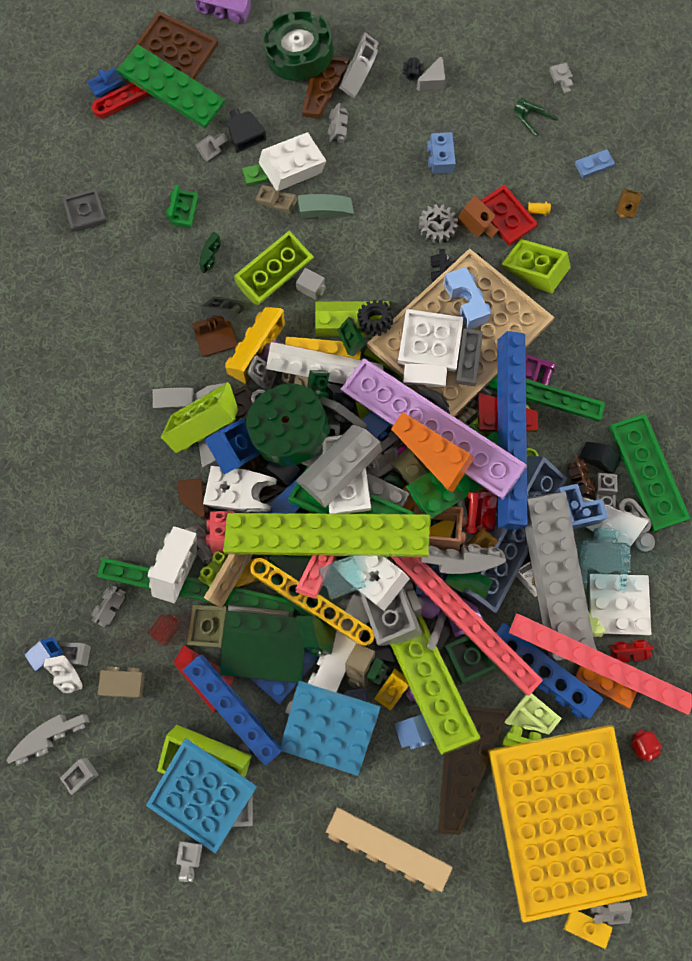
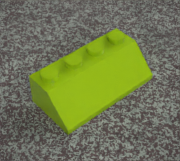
M368 301L315 302L316 337H340L337 330L348 317L354 319L362 336H368L365 332H362L357 317L359 308L362 309L361 306L363 304L366 306ZM375 315L372 316L369 320L376 321L379 320L382 316Z
M226 382L170 416L161 438L175 453L187 450L195 442L199 443L211 433L215 434L222 427L229 426L235 422L238 407L230 384Z
M176 725L166 735L157 769L158 772L163 774L166 772L182 742L187 738L245 778L252 755L179 725Z

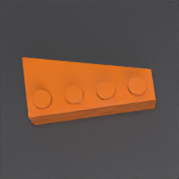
M402 412L391 428L392 431L436 478L453 493L475 457Z

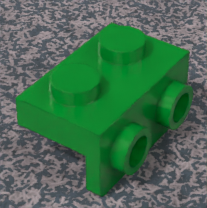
M175 184L174 191L171 190L170 193L171 204L166 210V217L169 218L170 225L192 228L199 199L198 193L180 190V186Z

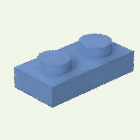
M608 149L575 162V166L582 178L612 168L615 165Z

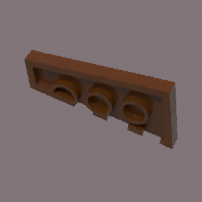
M333 57L329 66L317 77L310 78L302 109V117L320 119L347 70L350 58Z

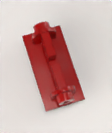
M643 639L634 640V643L618 641L614 645H608V648L613 652L610 656L623 663L630 662L631 654L633 661L648 660L652 658L651 649H654L650 643Z

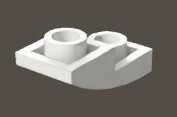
M405 364L403 383L405 385L445 387L447 367L429 364Z
M64 655L45 659L44 667L54 676L53 684L63 693H71L82 689L83 685L78 674Z

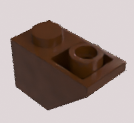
M201 478L177 481L181 504L201 520H207L206 514L210 513L209 506L203 504L207 484H203Z

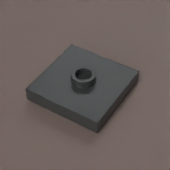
M97 188L62 198L72 232L107 223Z
M326 397L320 398L323 407L333 413V417L341 423L345 422L351 426L356 425L364 429L367 425L364 421L340 403Z

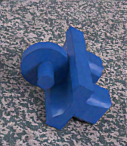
M115 67L106 72L101 69L98 71L99 75L87 81L96 98H101L107 92L117 90L124 84Z

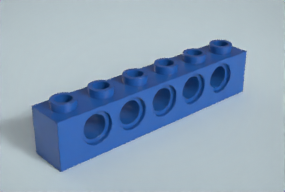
M502 623L495 633L505 643L511 642L515 647L514 652L521 659L524 654L530 657L531 663L528 666L543 680L538 688L546 694L552 693L556 697L555 701L564 707L566 705L572 709L571 713L581 720L582 718L590 719L603 698L530 642L508 633L510 627ZM540 667H544L547 670L546 678H542L539 675ZM557 680H561L564 684L562 691H559L555 686ZM574 692L580 696L578 704L572 700Z
M202 654L183 669V672L264 766L281 752L282 748L278 741Z

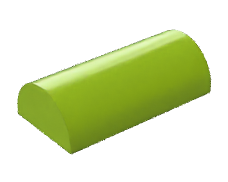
M288 231L234 275V279L240 290L251 302L259 305L311 262L314 256Z

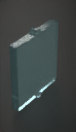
M353 556L318 568L323 579V586H326L331 599L366 587L360 574L361 569H358Z

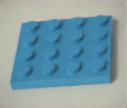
M299 681L281 742V751L358 776L380 706Z
M186 738L146 806L213 853H216L257 786Z

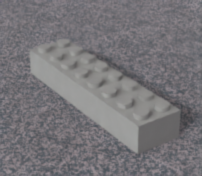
M554 492L527 498V526H524L543 626L595 649L566 492ZM548 651L550 658L555 660L565 659Z

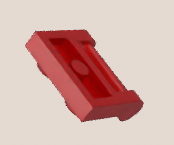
M489 490L469 491L468 498H470L465 532L477 533L482 528L487 531L494 530L498 496Z

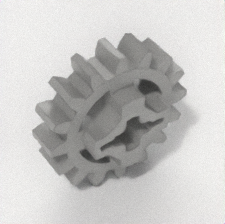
M435 204L433 209L428 206L427 212L422 211V216L419 217L418 228L422 229L421 235L426 234V240L432 238V243H435L436 240L442 243L443 239L449 241L450 237H454L458 227V219L455 218V212L450 213V207L445 210L444 205L438 208L437 204Z

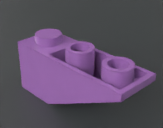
M195 0L196 10L203 14L209 13L218 18H227L235 23H245L251 9V0Z

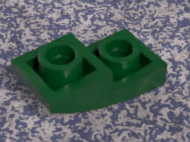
M214 231L209 236L201 252L199 265L203 273L214 267V253L221 247L220 236Z
M310 370L307 387L313 390L319 399L321 397L329 399L330 394L326 392L330 373L326 370Z
M477 572L448 574L445 580L446 584L462 593L467 588L483 598L488 594L493 582L492 579Z
M376 658L366 676L367 679L377 686L381 682L384 684L390 674L387 672L389 666Z

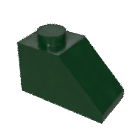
M297 616L296 623L303 647L311 651V655L322 657L323 654H332L337 631L314 616Z

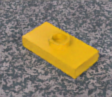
M579 911L569 913L564 927L566 931L606 949L613 929L605 923H594V918Z

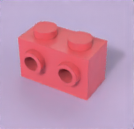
M234 510L210 512V520H207V532H210V534H206V545L210 546L211 554H214L216 551L224 554L227 514L234 513Z

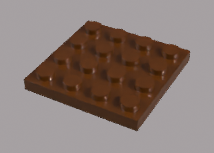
M158 11L131 51L138 44L195 80L218 46V40Z

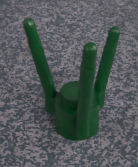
M520 98L514 107V111L517 112L515 116L535 136H538V133L523 117L524 115L528 116L531 110L553 120L558 119L545 112V108L530 103L523 98Z

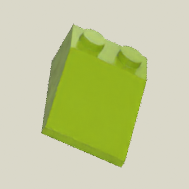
M523 239L519 240L501 264L504 269L534 288L551 294L571 268L568 252Z

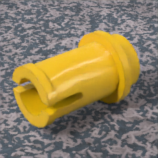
M547 201L545 203H528L529 214H544V216L550 214L551 204L547 203Z

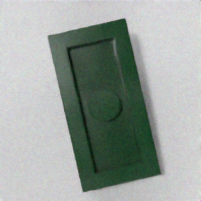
M348 317L337 331L347 354L354 357L362 349L365 342L354 319Z

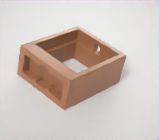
M415 503L414 514L423 515ZM451 506L432 518L435 520L456 521L455 538L430 536L429 546L446 551L447 549L460 550V544L464 545L465 532H462V527H465L467 515H463V507Z

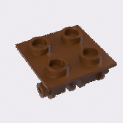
M218 316L217 318H208L192 323L202 357L232 349L238 345L231 321H226L224 317Z
M575 455L576 462L568 463L569 467L567 468L570 477H573L571 481L582 479L573 483V485H580L579 489L583 497L587 498V494L594 497L593 492L596 490L593 481L587 477V474L590 473L587 463Z

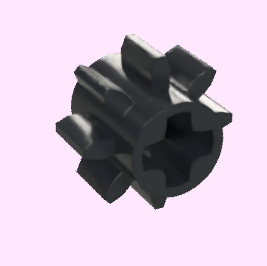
M412 57L407 62H404L403 75H406L408 80L415 81L419 79V76L423 75L424 63H420L418 58Z

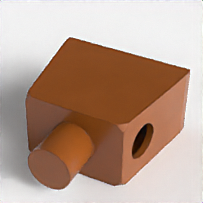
M475 195L457 218L459 225L478 238L483 232L493 238L499 230L491 224L495 214Z

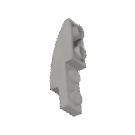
M367 33L361 36L353 60L348 64L340 85V89L352 98L357 95L378 52V42Z
M475 544L463 545L461 553L455 549H447L446 551L429 546V557H420L421 562L438 564L440 573L449 574L479 572L496 567L506 561V557L501 549L496 547L486 549Z
M82 714L67 721L65 715H58L46 721L30 732L15 747L7 758L8 764L15 763L18 766L28 762V757L32 755L40 757L49 753L48 749L53 747L52 738L53 741L66 737L65 733L73 730V733L85 729V724L90 723L88 716Z

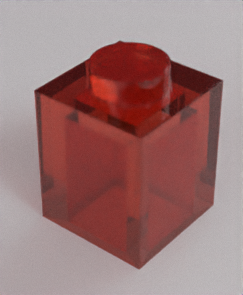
M161 614L147 634L166 647L180 628L176 624L178 620L170 614L167 617Z

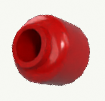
M640 730L632 735L634 740L631 741L630 746L639 760H646L648 763L661 755L662 745L652 731L644 732Z

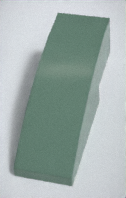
M330 194L298 195L301 219L312 217L326 219L354 215L352 200L349 197Z

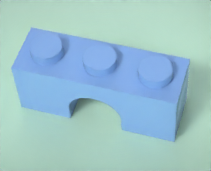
M466 267L445 274L443 284L450 298L463 297L468 300V303L461 305L459 316L463 317L465 328L472 329L488 323L491 309L488 304H485L480 288L476 287L473 274L469 273Z

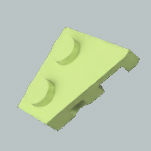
M531 693L522 698L506 718L505 723L550 734L562 718Z

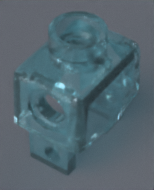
M595 528L593 540L582 542L579 565L584 589H587L588 570L599 573H619L618 592H626L627 573L631 572V548L628 543L618 542V530Z

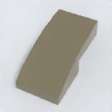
M262 185L255 200L262 205L291 214L298 199L294 194L276 191L274 187Z

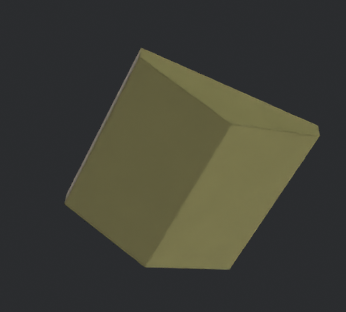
M193 605L187 645L222 648L225 615L228 607Z

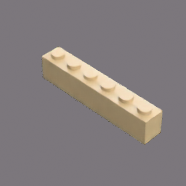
M339 807L336 808L326 829V832L329 833L328 838L337 843L340 840L348 843L347 848L357 853L359 850L367 853L366 858L376 863L378 860L385 862L387 869L395 873L398 870L406 873L405 878L414 883L417 880L425 883L423 887L433 893L436 890L443 891L453 868L451 865Z

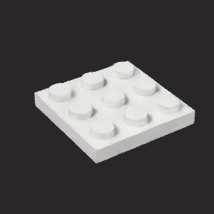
M406 309L398 364L438 365L447 367V371L456 372L463 317Z
M588 574L589 612L593 618L600 620V625L605 628L604 634L651 635L648 575Z

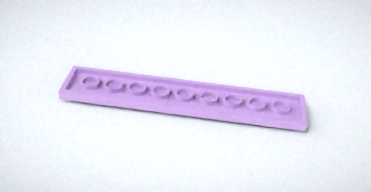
M366 359L361 361L341 388V391L392 426L400 414L404 412L470 453L475 458L465 472V475L502 500L527 468V464Z

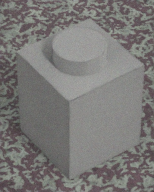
M307 268L303 270L296 282L297 291L315 300L318 295L321 296L326 288L324 277Z

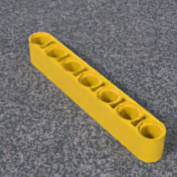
M258 558L252 562L251 574L259 581L353 642L362 646L373 642L374 633L370 627L319 594L316 598L317 606L315 608L308 607L306 604L308 596L299 594L293 597L289 594V588L297 586L299 581L265 559ZM258 563L263 564L266 568L262 574L254 571V566ZM273 575H280L283 578V583L274 585L271 581ZM326 608H331L334 611L333 619L325 618L324 610ZM344 619H348L352 623L349 631L344 630L341 626ZM362 630L367 631L369 634L367 642H362L359 639V633Z

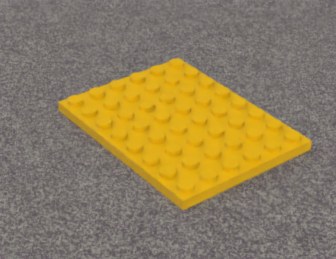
M607 725L488 750L520 916L523 923L647 896L614 726Z

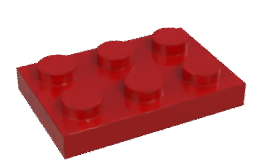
M505 185L480 200L495 214L491 224L499 229L497 233L508 246L528 234L538 225Z

